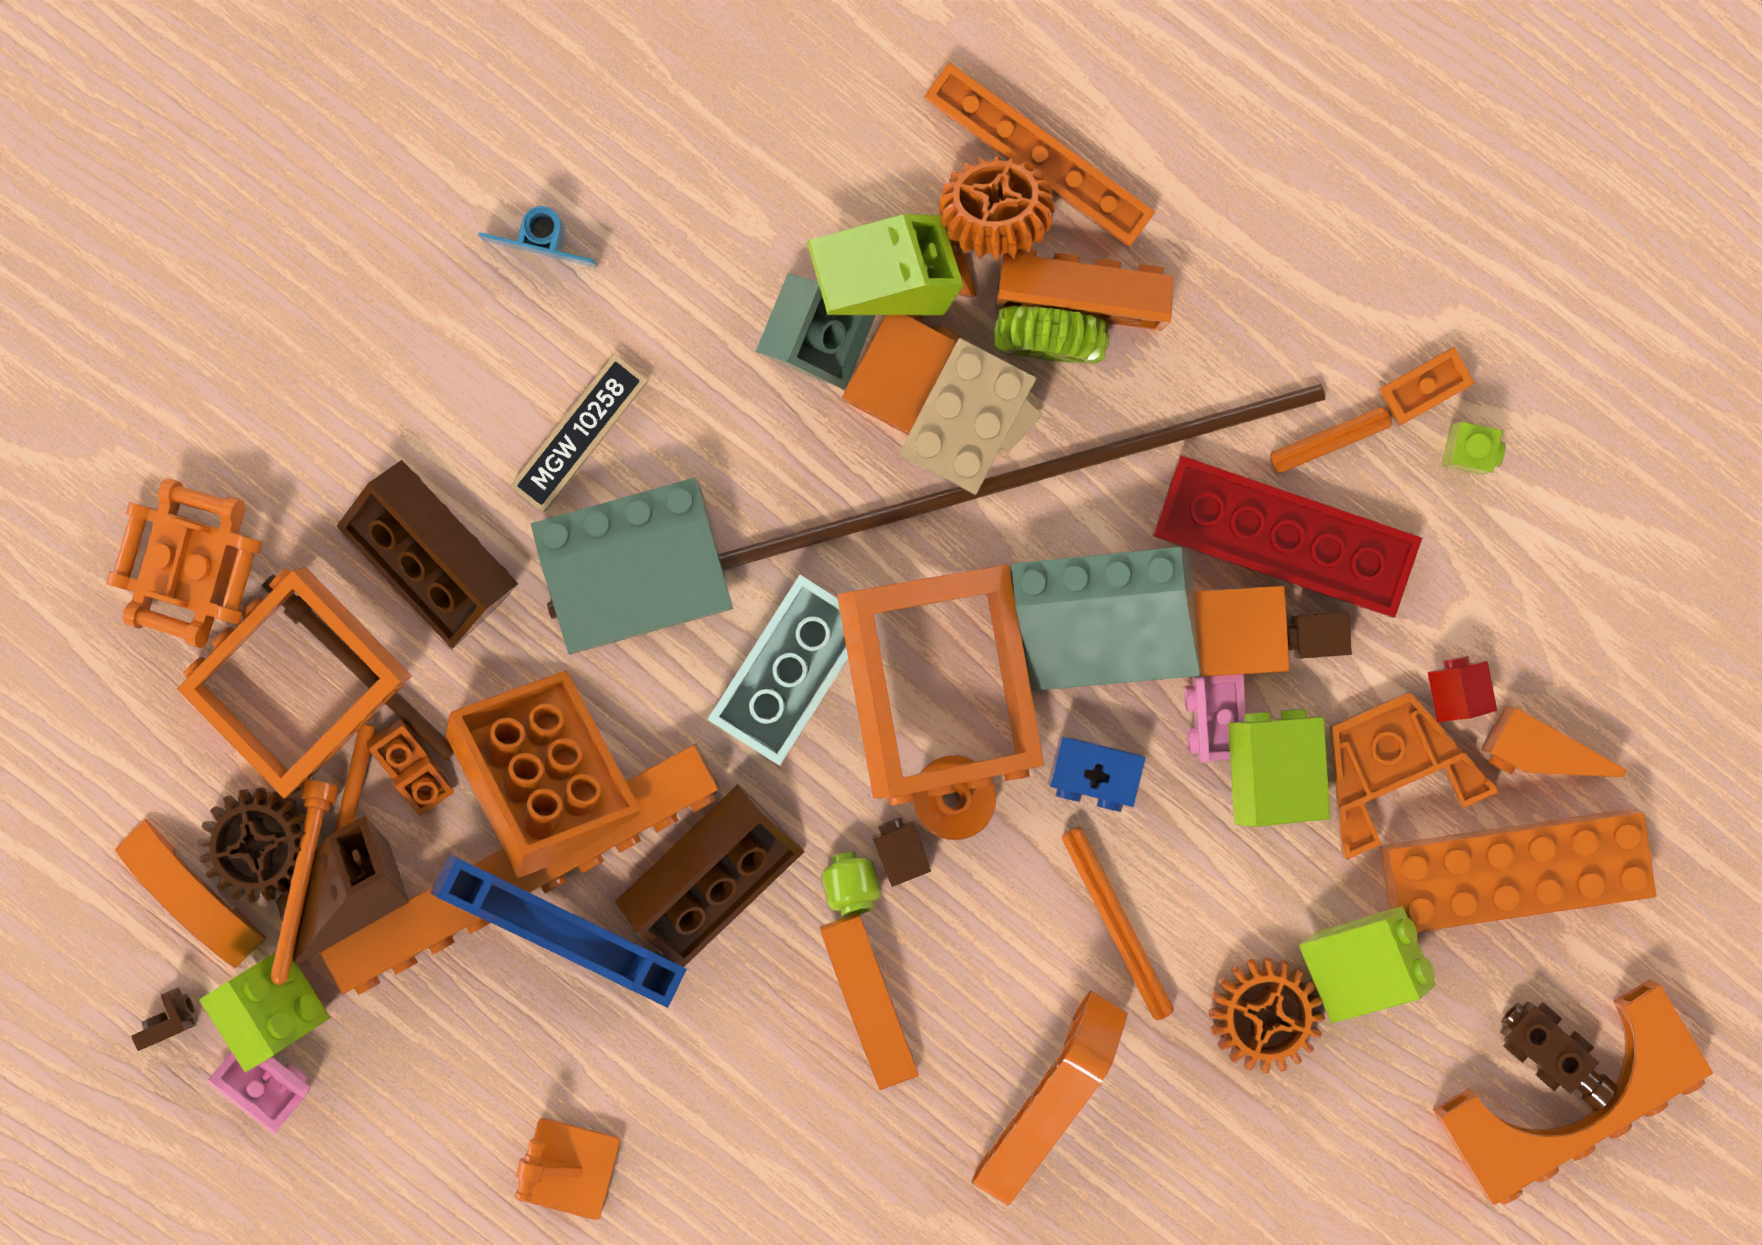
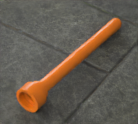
M306 780L304 782L301 799L305 800L304 808L307 809L303 831L306 834L300 840L299 846L301 851L298 852L271 972V980L276 985H282L288 980L324 813L329 812L330 806L335 805L338 787L322 781Z

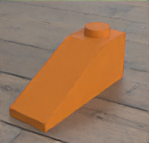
M1510 706L1504 708L1482 748V751L1492 756L1489 761L1491 765L1510 775L1513 774L1515 769L1537 774L1624 777L1627 769L1518 708Z

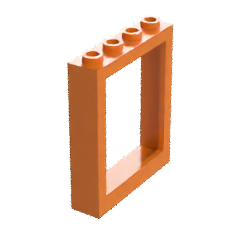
M1008 564L837 594L873 798H889L890 805L903 804L915 801L914 793L928 790L929 797L954 793L953 785L966 782L967 789L992 785L991 777L1004 774L1005 781L1030 777L1029 769L1044 766ZM987 594L1015 754L903 777L874 614Z

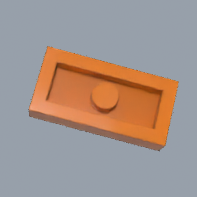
M1454 346L1377 390L1396 424L1401 426L1474 385L1475 382Z

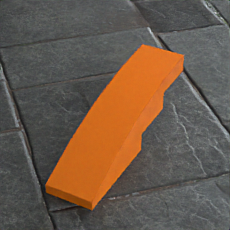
M858 912L820 926L819 929L879 1090L918 1077L919 1073L860 913Z

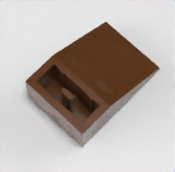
M365 815L327 836L316 850L293 953V961L296 965L303 963L409 903L390 844ZM289 893L286 895L281 894L276 900L282 922Z

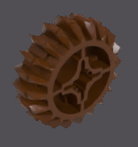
M261 787L255 790L253 798L248 789L238 792V801L232 795L223 798V805L226 810L218 806L210 810L217 823L205 821L201 826L205 831L211 833V837H203L198 840V845L210 847V853L199 857L201 863L213 862L214 868L208 870L206 876L208 878L219 874L222 876L217 885V889L220 891L226 890L231 884L234 885L232 898L235 900L240 899L246 889L249 903L257 902L260 893H262L263 898L267 902L275 899L276 889L282 895L289 893L290 886L288 880L292 881L297 854L301 851L299 846L300 840L306 834V832L301 830L299 823L305 821L306 812L293 816L291 812L295 809L297 802L292 799L283 806H280L282 796L277 791L271 794L268 801L266 789ZM256 811L266 813L275 818L281 824L284 831L276 833L269 831L264 826L262 818H257ZM242 814L244 823L240 824V839L236 844L226 846L228 830L233 821ZM253 840H263V842L275 841L259 851L251 849L241 851L239 849L249 845V842ZM288 844L287 859L281 870L272 877L270 867L274 866L273 853L277 847ZM241 858L247 861L252 873H257L258 879L241 873L235 868L230 859Z

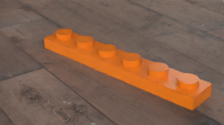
M948 62L925 94V101L1005 159L1009 160L1014 156L1017 165L1029 161L1033 171L1042 170L1045 181L1050 183L1053 194L1126 247H1131L1155 214L1153 209L952 63Z

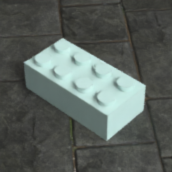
M799 575L707 720L780 766L848 660L838 599L804 576Z

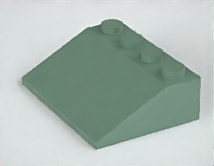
M696 477L530 523L540 564L569 655L734 609L703 492Z
M1172 547L1012 564L1015 607L1032 691L1201 676L1190 548Z

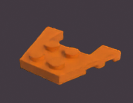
M1410 692L1403 693L1330 726L1341 851L1346 860L1382 845L1365 807L1366 802L1438 770L1444 769L1456 799L1462 808L1499 793L1496 786L1484 776L1469 756L1446 734L1447 732Z

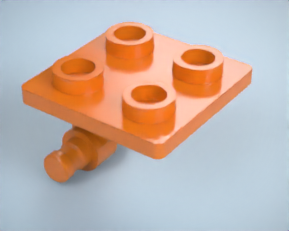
M541 1117L537 1122L533 1139L529 1140L525 1158H520L515 1175L519 1179V1185L514 1197L523 1202L599 1220L618 1153L620 1138Z

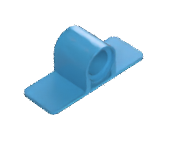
M546 206L531 208L525 214L517 241L481 232L478 233L482 240L589 267H598L596 261L561 252L565 227L563 221L553 209ZM542 218L552 219L554 221L552 234L546 238L535 237L533 233L535 223Z

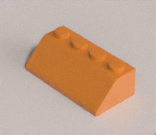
M1018 249L1014 259L1008 253L1002 255L995 308L1002 309L1006 306L1021 305L1053 308L1100 317L1108 324L1162 331L1171 322L1173 276L1163 275L1164 268L1158 266L1138 265V271L1121 269L1122 263L1115 260L1096 259V265L1079 263V256L1072 254L1054 253V259L1037 257V250L1031 249L1029 253Z

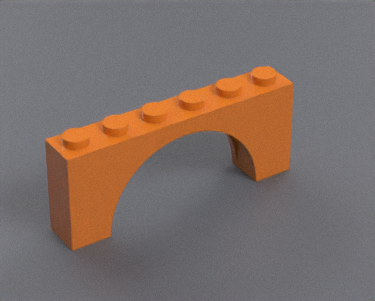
M1648 980L1613 1001L1623 1025L1625 1053L1623 1065L1615 1083L1618 1085L1617 1092L1600 1110H1593L1585 1117L1561 1127L1549 1129L1525 1128L1508 1123L1492 1114L1479 1097L1469 1088L1433 1109L1434 1114L1484 1197L1493 1205L1499 1202L1500 1204H1507L1522 1195V1188L1534 1181L1540 1183L1549 1180L1559 1172L1558 1167L1570 1159L1577 1161L1589 1156L1595 1151V1144L1607 1137L1614 1139L1624 1135L1632 1128V1122L1644 1115L1650 1117L1662 1112L1669 1105L1667 1101L1680 1093L1687 1095L1697 1091L1705 1084L1704 1079L1713 1074V1071L1661 985Z

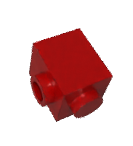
M1461 656L1443 660L1444 668L1427 672L1437 722L1470 719L1498 711L1488 661L1470 663L1469 656Z

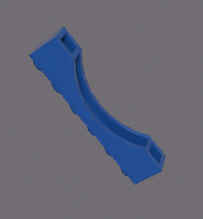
M449 854L430 892L443 901L535 943L667 1008L687 970L666 958Z

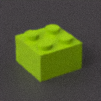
M275 953L199 999L245 1073L331 1018L299 966L294 963L293 958L288 980L282 985H276L271 980Z

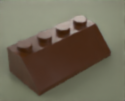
M400 460L370 481L337 525V528L451 649L455 648L498 608L518 585L507 569L500 565L479 542L477 537L468 531L450 509L437 498L403 460Z
M737 784L631 885L615 903L639 935L675 963L685 967L805 851L752 796Z

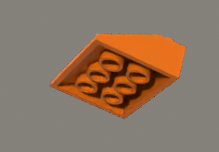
M567 670L450 712L446 738L518 878L558 863L641 813L636 799Z

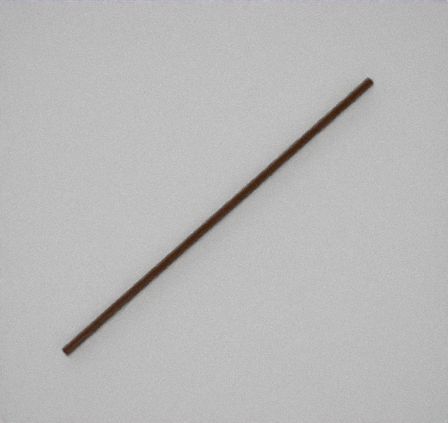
M1321 384L989 477L984 479L976 495L957 486L719 554L723 570L1320 402L1325 400V393ZM548 602L547 607L551 619L557 618L553 602Z

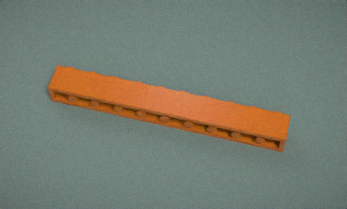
M697 743L626 781L641 809V813L558 863L518 878L504 850L501 849L473 864V866L529 893L541 887L545 894L567 882L563 874L579 867L581 873H584L604 862L601 854L614 846L620 853L639 843L641 839L638 833L653 826L657 833L679 821L675 813L690 806L693 812H696L714 802L716 799L712 793L719 790L720 785ZM431 887L409 899V903L320 952L341 993L345 994L355 989L356 993L360 995L381 983L377 977L381 973L392 968L394 974L397 975L418 963L414 955L427 948L430 949L432 954H435L455 943L452 935L458 931L467 928L469 934H472L487 926L490 922L437 898L430 893L433 888Z

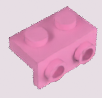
M1244 674L1191 677V686H1185L1184 690L1186 711H1193L1194 728L1187 730L1189 754H1196V761L1200 763L1230 760L1228 723L1245 721Z
M232 1052L207 1082L273 1135H275L310 1090V1087L305 1083L307 1081L305 1074L292 1064L288 1063L284 1067L274 1058L270 1057L245 1073Z

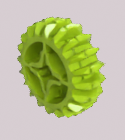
M1006 306L1000 309L998 320L995 322L994 346L1004 353L1028 358L1078 364L1098 363L1105 359V353L1109 346V324L1100 317H1093L1092 315L1037 306Z

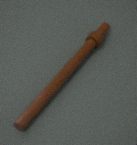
M274 574L262 585L269 594L273 591L269 584L276 577ZM293 593L282 604L285 608L283 613L295 624L301 623L369 689L380 679L312 611V608L300 596L297 597ZM398 692L386 703L444 761L447 762L454 755L448 740Z

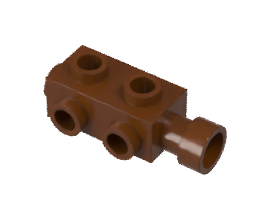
M1529 1001L1523 1007L1519 1003L1511 1007L1501 1021L1505 1027L1500 1033L1508 1039L1503 1045L1504 1048L1522 1063L1527 1058L1531 1059L1540 1067L1535 1075L1554 1092L1559 1086L1570 1094L1575 1089L1579 1090L1582 1093L1581 1099L1595 1111L1603 1108L1617 1092L1618 1085L1605 1074L1599 1075L1593 1070L1599 1062L1589 1054L1594 1047L1575 1030L1570 1036L1558 1026L1562 1018L1544 1002L1538 1007ZM1536 1028H1541L1544 1036L1539 1039L1538 1043L1531 1042L1530 1033ZM1574 1057L1576 1063L1569 1071H1564L1562 1068L1564 1059Z

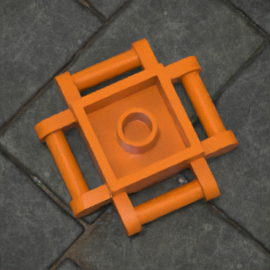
M166 478L158 489V499L160 501L158 509L129 502L126 515H129V520L114 572L109 571L106 584L134 592L131 602L127 604L123 612V622L125 625L137 629L143 626L182 638L190 646L202 648L208 641L214 618L240 624L243 613L239 610L254 555L255 553L260 554L263 541L239 533L245 513V503L243 500L231 496L223 499L183 487L182 482ZM180 504L220 515V527L177 515ZM147 520L153 522V527L137 579L130 576ZM153 598L195 611L193 621L189 623L150 611Z

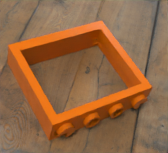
M307 567L292 571L287 568L278 574L269 584L273 591L263 601L260 598L255 599L242 611V618L244 620L235 630L231 627L227 628L212 642L211 645L215 650L206 659L199 657L183 672L187 679L177 688L284 799L297 793L304 786V782L310 780L412 677ZM296 592L380 679L287 770L204 683Z

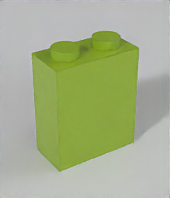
M1307 709L1281 710V718L1270 719V712L1244 713L1245 721L1228 723L1234 825L1260 827L1330 819L1324 717H1307Z
M1403 906L1316 931L1299 944L1331 1024L1420 1000L1436 986L1433 967L1422 953L1417 941L1416 927L1413 921L1407 917Z

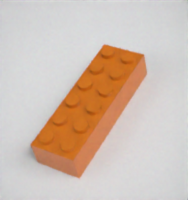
M1634 809L1380 845L1389 909L1403 906L1407 917L1413 921L1417 932L1657 897L1645 813Z

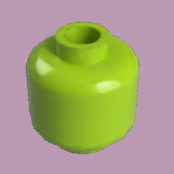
M855 851L833 856L831 858L833 864L825 868L821 874L829 908L841 912L842 917L858 912L861 915L872 911L875 908L874 903L881 896V888L873 861L868 858H857Z

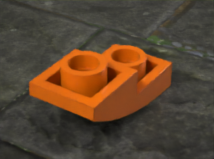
M402 719L367 742L368 750L391 776L395 788L419 816L454 793V789L442 771Z

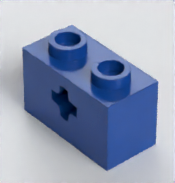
M1060 735L1048 785L1057 788L1055 795L1057 797L1080 802L1081 796L1086 795L1098 798V807L1121 812L1123 805L1134 807L1146 757ZM1095 764H1100V770L1107 774L1105 781L1097 780L1095 786H1090L1091 780L1084 776L1085 769L1093 770Z

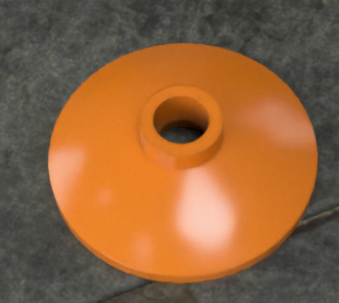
M959 755L943 756L930 762L920 773L976 761ZM993 781L992 785L967 789L966 782L953 785L954 794L957 797L955 807H950L945 803V795L929 797L928 790L914 793L915 801H913V806L921 824L932 834L947 840H963L978 834L990 822L996 807V790Z

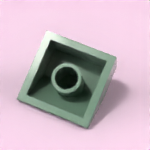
M788 273L755 352L783 366L845 390L876 315H828L819 283Z

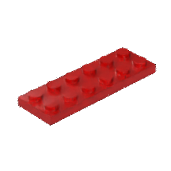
M1182 455L1178 458L1152 534L1153 537L1190 548L1199 553L1390 618L1396 617L1422 541V537Z

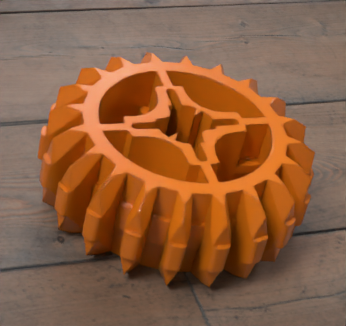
M997 154L993 161L986 162L979 157L977 165L972 166L964 163L961 173L952 172L949 183L943 184L942 197H940L939 202L941 223L946 228L951 244H960L964 254L975 250L979 260L985 254H992L996 262L1001 254L1008 253L1014 259L1018 249L1030 253L1033 245L1032 242L1042 243L1045 232L1050 231L1053 213L1055 212L1052 188L1050 183L1045 181L1042 170L1033 171L1029 161L1017 165L1014 156L1008 161H1001Z
M1264 957L1262 970L1258 969V965L1253 959L1247 960L1249 973L1244 975L1238 966H1234L1231 970L1237 977V980L1233 984L1224 977L1220 979L1219 983L1228 990L1226 995L1219 992L1212 993L1211 998L1215 1002L1222 1004V1008L1209 1009V1016L1214 1019H1221L1222 1022L1214 1024L1210 1029L1213 1035L1226 1034L1219 1040L1217 1045L1221 1050L1233 1047L1229 1058L1234 1063L1246 1054L1244 1067L1247 1070L1251 1071L1259 1059L1260 1069L1263 1073L1270 1072L1271 1061L1275 1060L1276 1066L1282 1072L1287 1069L1284 1058L1290 1056L1297 1065L1302 1062L1301 1057L1296 1052L1300 1047H1303L1306 1052H1313L1314 1047L1306 1039L1309 1035L1314 1038H1321L1322 1032L1312 1026V1022L1324 1021L1325 1015L1322 1012L1312 1011L1311 1009L1320 1006L1323 1002L1319 995L1308 996L1316 988L1312 980L1300 984L1305 974L1302 969L1296 968L1288 976L1290 963L1286 960H1281L1276 971H1274V963L1270 957ZM1263 982H1271L1270 987H1266L1264 993L1258 999H1240L1241 995L1250 987ZM1284 985L1292 989L1298 1000L1299 1019L1291 1017L1282 1010V1001L1284 999L1282 991ZM1270 1005V1009L1281 1020L1274 1018L1270 1022L1267 1019L1268 1024L1264 1025L1263 1021L1252 1010L1259 1012L1262 1008L1266 1010V1006ZM1234 1011L1240 1012L1251 1019L1250 1034L1252 1037L1249 1044L1242 1041L1235 1031L1233 1022ZM1276 1031H1293L1291 1036L1279 1045L1262 1048L1263 1044H1267L1271 1035Z

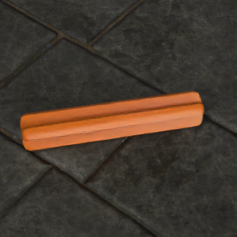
M1379 407L1273 451L1270 454L1271 463L1277 473L1285 472L1392 426L1391 418L1385 407Z

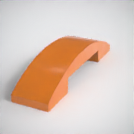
M145 819L115 849L116 853L147 891L183 927L233 968H237L266 937L237 908L232 910L174 853L176 848Z

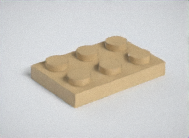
M959 338L900 450L899 456L976 495L1037 378Z

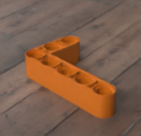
M1092 990L1085 996L1073 1016L1060 1055L981 1161L971 1180V1184L1007 1206L1011 1204L1109 1072L1128 1016L1126 1011Z

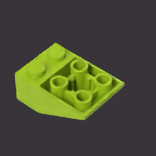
M902 214L810 239L807 245L827 314L944 315L964 285L946 228L941 223V215Z

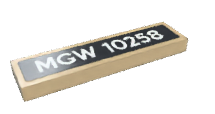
M614 354L509 487L539 511L545 513L649 381Z

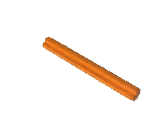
M1074 827L1062 834V841L1153 1019L1158 1021L1168 1017L1174 1012V1008L1083 829Z

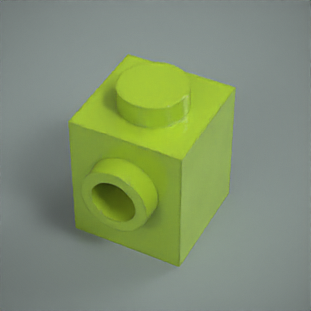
M1462 421L1451 424L1441 466L1480 475L1493 473L1495 466L1500 467L1505 454L1506 443L1501 441L1503 430Z

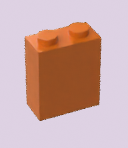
M885 315L843 394L842 400L909 435L954 346L961 336L941 325L938 326L936 331L921 323L924 318L922 315Z
M1284 586L1194 591L1201 676L1196 677L1290 671Z

